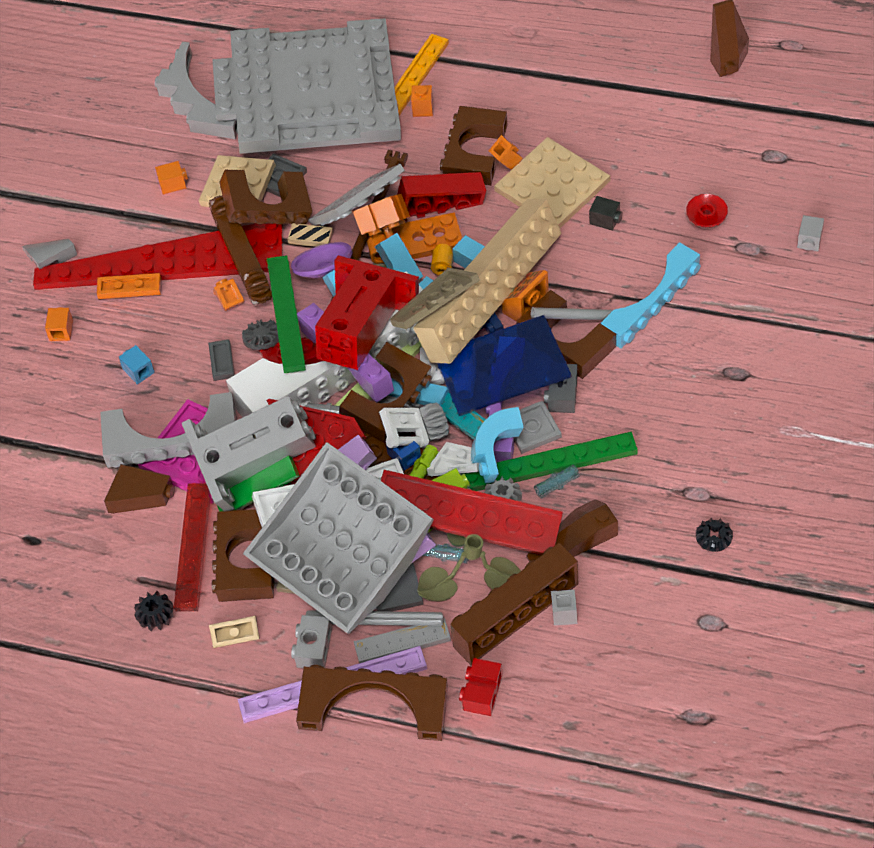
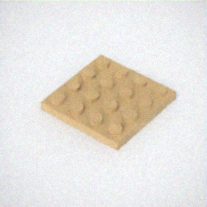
M547 137L494 186L495 192L519 207L526 199H547L560 229L610 182V175Z

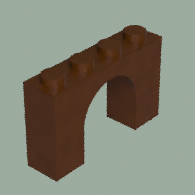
M459 106L458 113H455L453 116L454 127L449 130L448 139L450 141L449 144H445V158L440 161V171H443V174L481 172L484 184L491 186L495 174V157L471 154L464 151L461 147L468 140L477 137L498 139L501 135L505 137L508 126L507 111Z
M225 169L219 181L228 222L239 224H307L313 212L303 172L283 171L277 183L282 201L278 204H267L253 196L248 186L245 170Z
M550 290L532 307L567 308V300ZM531 307L516 321L519 338L526 339L537 351L545 353L557 364H577V376L581 379L586 377L616 348V333L601 323L583 339L567 343L556 340L549 333L552 327L561 319L531 318Z
M388 342L385 343L376 355L375 360L401 386L403 392L400 397L389 403H376L351 390L339 407V414L354 417L363 431L383 442L386 441L387 435L379 412L383 408H409L412 403L416 404L421 396L420 391L423 387L427 388L432 380V367Z
M256 509L217 512V521H213L214 534H217V538L213 540V553L216 554V560H212L213 574H216V579L212 580V593H216L219 602L274 598L273 576L261 567L240 568L229 561L231 552L238 545L247 541H253L262 529Z

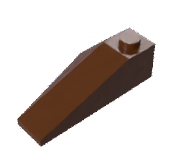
M725 0L713 4L710 62L719 77H723L739 71L749 47L748 34L733 0Z
M595 499L576 508L560 523L555 545L560 543L575 557L618 536V520L606 503ZM529 552L526 558L530 562L542 555Z

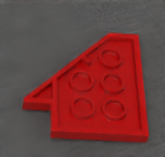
M267 399L266 401L270 405L278 400ZM300 405L308 417L305 421L309 427H312L316 439L313 441L316 447L292 459L301 477L326 442L338 450L357 435L364 440L366 436L354 417ZM298 477V478H296L295 480L289 482L288 484H289V485L292 484L293 482L297 481L300 477Z

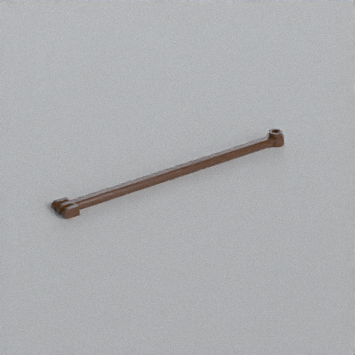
M387 150L384 157L385 164H388L386 169L401 164L402 167L405 166L408 153L403 152L400 158V152L395 151L392 157L393 150ZM390 184L385 186L382 192L374 196L372 204L385 199ZM359 232L352 249L351 259L359 261L369 238L368 233L361 235V232Z

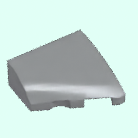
M69 239L22 246L23 251L31 261H34L39 269L54 261L63 263L77 256L75 246Z

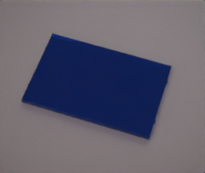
M544 315L472 339L450 364L437 363L459 416L572 377L567 362Z

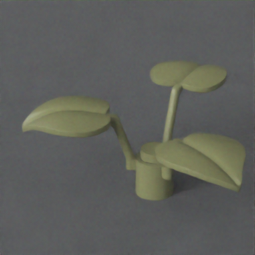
M447 533L448 540L452 545L457 547L464 546L463 553H461L459 561L449 576L447 571L440 567L426 569L420 576L417 593L421 597L435 602L446 601L452 598L458 589L456 582L452 578L456 575L465 558L475 560L481 557L483 565L487 569L484 574V581L491 589L502 586L511 575L518 574L521 570L512 561L503 557L493 558L490 565H488L485 558L486 553L482 551L483 539L479 535L471 534L464 537Z

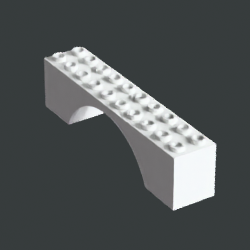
M395 310L392 316H394L399 310ZM389 319L369 354L375 359L386 342L401 350L407 345L412 347L417 344L419 339L413 328L416 324L411 328L402 329L392 326ZM262 358L229 378L226 382L229 392H232L235 409L243 418L268 406L267 399L280 400L289 396L301 406L306 407L307 402L319 404L328 400L330 396L338 391L347 388L356 379L347 367L326 361L305 365V371L284 373L283 364L274 363Z

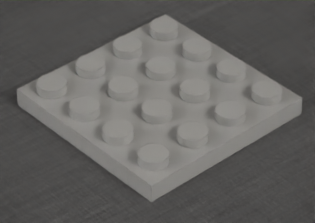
M398 164L368 177L315 214L308 221L311 225L319 224L323 226L340 218L343 219L352 213V209L362 206L369 201L368 198L382 192L385 186L400 179L399 174L405 170L401 164Z

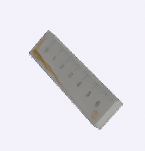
M444 618L442 626H410L354 641V646L359 663H363L417 646L423 649L451 641Z

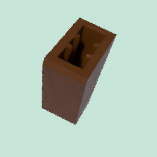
M120 464L104 502L108 513L111 514L166 506L169 498L173 497L175 486L170 475Z

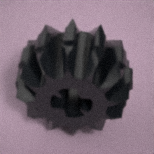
M156 591L154 595H151L147 592L146 598L139 597V603L134 604V616L142 628L148 627L152 631L154 627H157L161 630L162 624L169 625V619L174 618L173 603L166 594L160 595Z

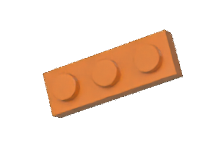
M160 273L98 277L97 280L98 299L161 295Z

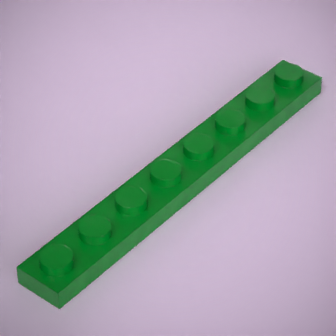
M631 431L496 462L499 474L495 480L500 481L501 476H503L505 481L512 478L513 483L637 455L638 449ZM479 470L478 472L460 473V475L465 474L470 484L468 488L473 491L485 490L486 484H492L485 483L484 476L480 475Z

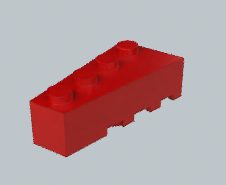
M481 172L401 176L397 195L402 194L410 217L417 216V219L431 212L437 211L438 214H442L454 207L456 210L483 205L487 190Z

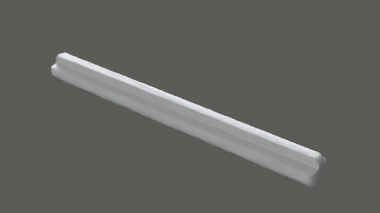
M308 610L306 612L307 616L325 617L317 610ZM372 611L359 625L442 626L444 615L442 612Z

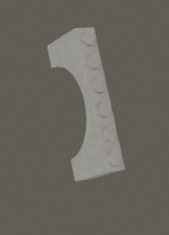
M232 392L210 395L208 410L203 419L198 423L202 430L205 429L207 434L236 421V410ZM123 409L100 412L103 457L107 468L120 467V464H142L148 461H162L168 458L194 455L186 433L172 438H150L139 434L128 425Z

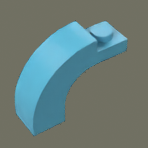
M519 407L503 409L489 416L482 423L471 447V462L479 463V472L481 476H484L485 483L494 482L499 474L493 451L494 443L504 438L519 437L524 428Z

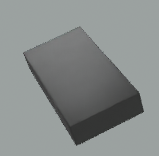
M230 339L209 342L213 381L233 377L235 374Z

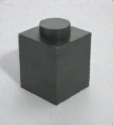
M596 196L589 210V224L613 231L616 223H620L623 212L620 211V202Z

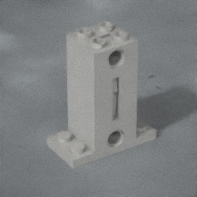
M287 396L207 434L205 429L202 430L199 424L193 423L190 419L182 422L213 501L222 510L232 511L235 509L232 503L235 499L228 488L241 483L287 456L294 458L316 447L313 441L316 439L312 427H309L305 421L308 417L303 407H300L297 401H293Z

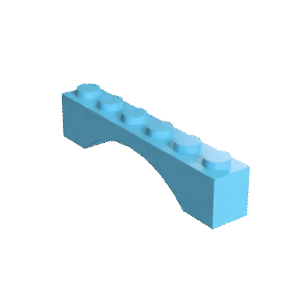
M679 242L667 255L666 271L657 288L646 298L633 305L614 309L601 322L602 325L616 333L617 347L622 349L626 343H630L634 339L635 334L640 329L642 330L646 327L650 318L653 315L656 316L662 306L672 300L679 288L682 289L688 279L698 273L701 267L699 253Z

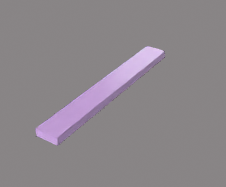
M417 646L346 668L354 671L364 668L379 673L389 670L395 672V674L405 675L408 672L417 673L427 670V665L421 647ZM302 680L237 699L243 722L247 723L298 708Z

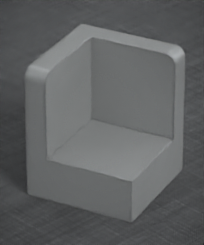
M575 589L551 591L554 625L577 624Z

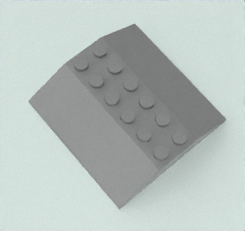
M326 442L243 554L349 634L384 601L412 563L434 519Z

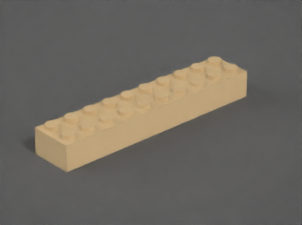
M526 199L464 270L477 273L480 281L420 320L413 327L430 363L450 364L562 234L547 199Z

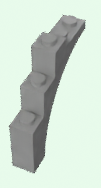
M182 41L179 49L175 52V59L173 63H170L169 69H162L159 76L155 79V87L158 90L159 96L171 98L170 103L173 106L174 113L187 116L186 122L189 124L190 132L236 139L238 134L237 119L217 121L215 104L203 97L192 85L189 79L192 51L190 43Z

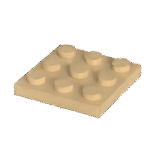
M218 155L200 196V205L209 207V200L219 195L222 196L219 181L225 169L245 170L250 192L255 198L262 201L276 166L274 160Z

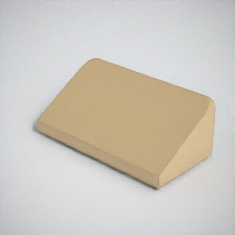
M256 616L209 625L213 648L259 639Z

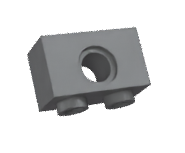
M302 615L301 623L296 625L295 630L297 644H293L291 657L295 659L297 668L310 667L311 665H321L325 668L332 633L331 621L328 618ZM309 641H315L313 644H307Z

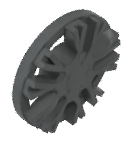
M262 319L260 321L256 320V324L251 322V324H248V328L242 332L243 343L250 349H267L279 342L278 331H275L277 330V324L271 319L269 322H263Z

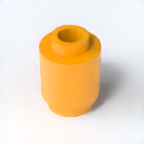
M447 244L437 245L432 254L431 270L433 273L441 275L447 268H452L453 251Z

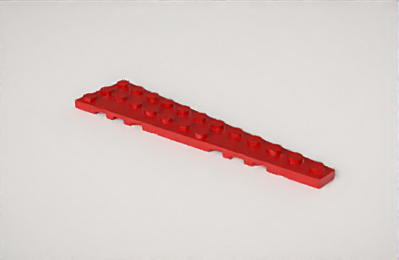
M254 223L242 226L264 273H269L267 258L283 256V224ZM220 231L53 264L41 269L34 268L33 286L35 290L97 285L98 277L160 273L161 280L239 275Z

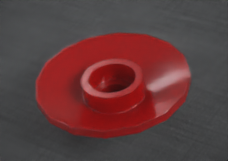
M700 194L688 202L686 215L695 225L714 227L726 219L728 206L717 195Z

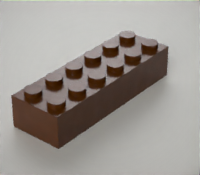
M560 543L554 547L547 548L541 557L530 561L522 571L511 575L506 583L492 589L487 597L481 601H476L467 612L456 616L452 620L450 629L452 644L455 650L471 666L474 658H482L551 606V591L572 590L579 585L578 561Z

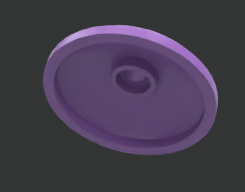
M343 242L316 246L301 253L292 261V271L301 277L323 278L335 270L334 260L338 255L351 258L352 248L349 244Z

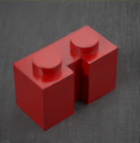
M477 658L473 659L472 666H468L466 669L465 680H468V683H466V687L461 688L459 695L463 711L492 716L503 676L502 663Z

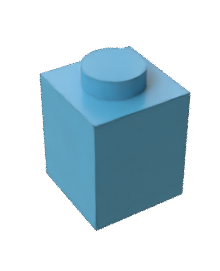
M136 345L119 356L122 369L137 385L155 373L151 360Z

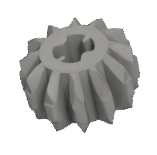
M437 402L426 404L419 409L429 441H436L448 435L449 426L442 407Z
M501 476L500 481L495 480L492 484H486L484 492L486 494L520 501L522 498L520 486L518 483H513L512 478L505 481L503 476Z

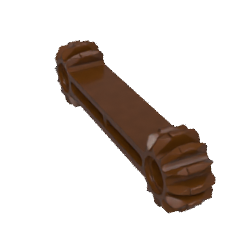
M223 196L214 197L209 200L211 214L242 279L249 299L254 305L266 303V301L271 300L272 292L241 224L228 222Z

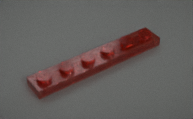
M188 483L174 599V610L176 612L198 611L211 498V493L206 483Z

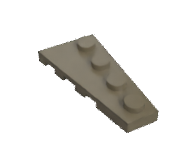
M447 268L390 318L392 326L402 329L411 328L414 324L480 281L478 274Z

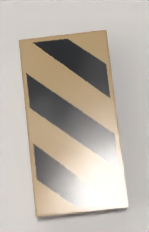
M292 223L288 244L314 247L328 244L331 242L333 228Z

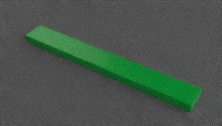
M288 256L267 258L284 373L305 371Z

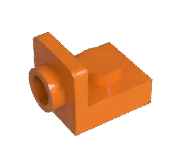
M233 278L228 281L227 279H222L215 284L213 293L217 295L224 311L244 303V299Z

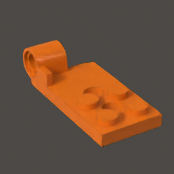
M455 212L405 222L403 225L392 228L393 234L398 233L413 259L432 256L433 250L439 244H447L453 249L462 239ZM384 232L375 234L367 240L371 260L377 264L384 263L375 248L380 242L386 240ZM438 232L444 233L441 237L435 236ZM416 237H423V238H424V239L421 240V241H415V240H414Z

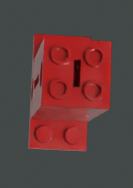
M338 255L334 260L336 295L315 325L316 356L319 360L358 370L394 311L402 309L419 294V276Z

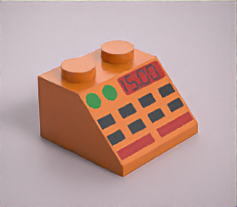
M541 270L528 273L503 301L502 313L515 321L522 317L549 292L548 272Z

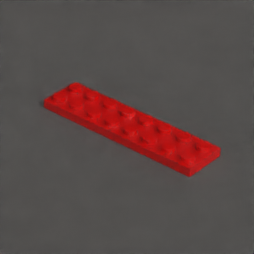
M383 470L381 482L434 519L430 529L464 537L476 534L485 542L543 555L547 548L555 546L562 519V511Z

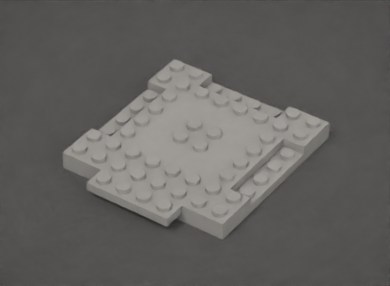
M386 18L347 21V27L282 33H270L269 28L230 31L232 58L212 59L217 121L237 119L240 154L401 140Z

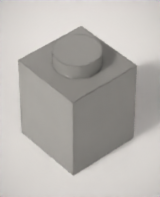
M803 215L797 248L819 251L824 218Z

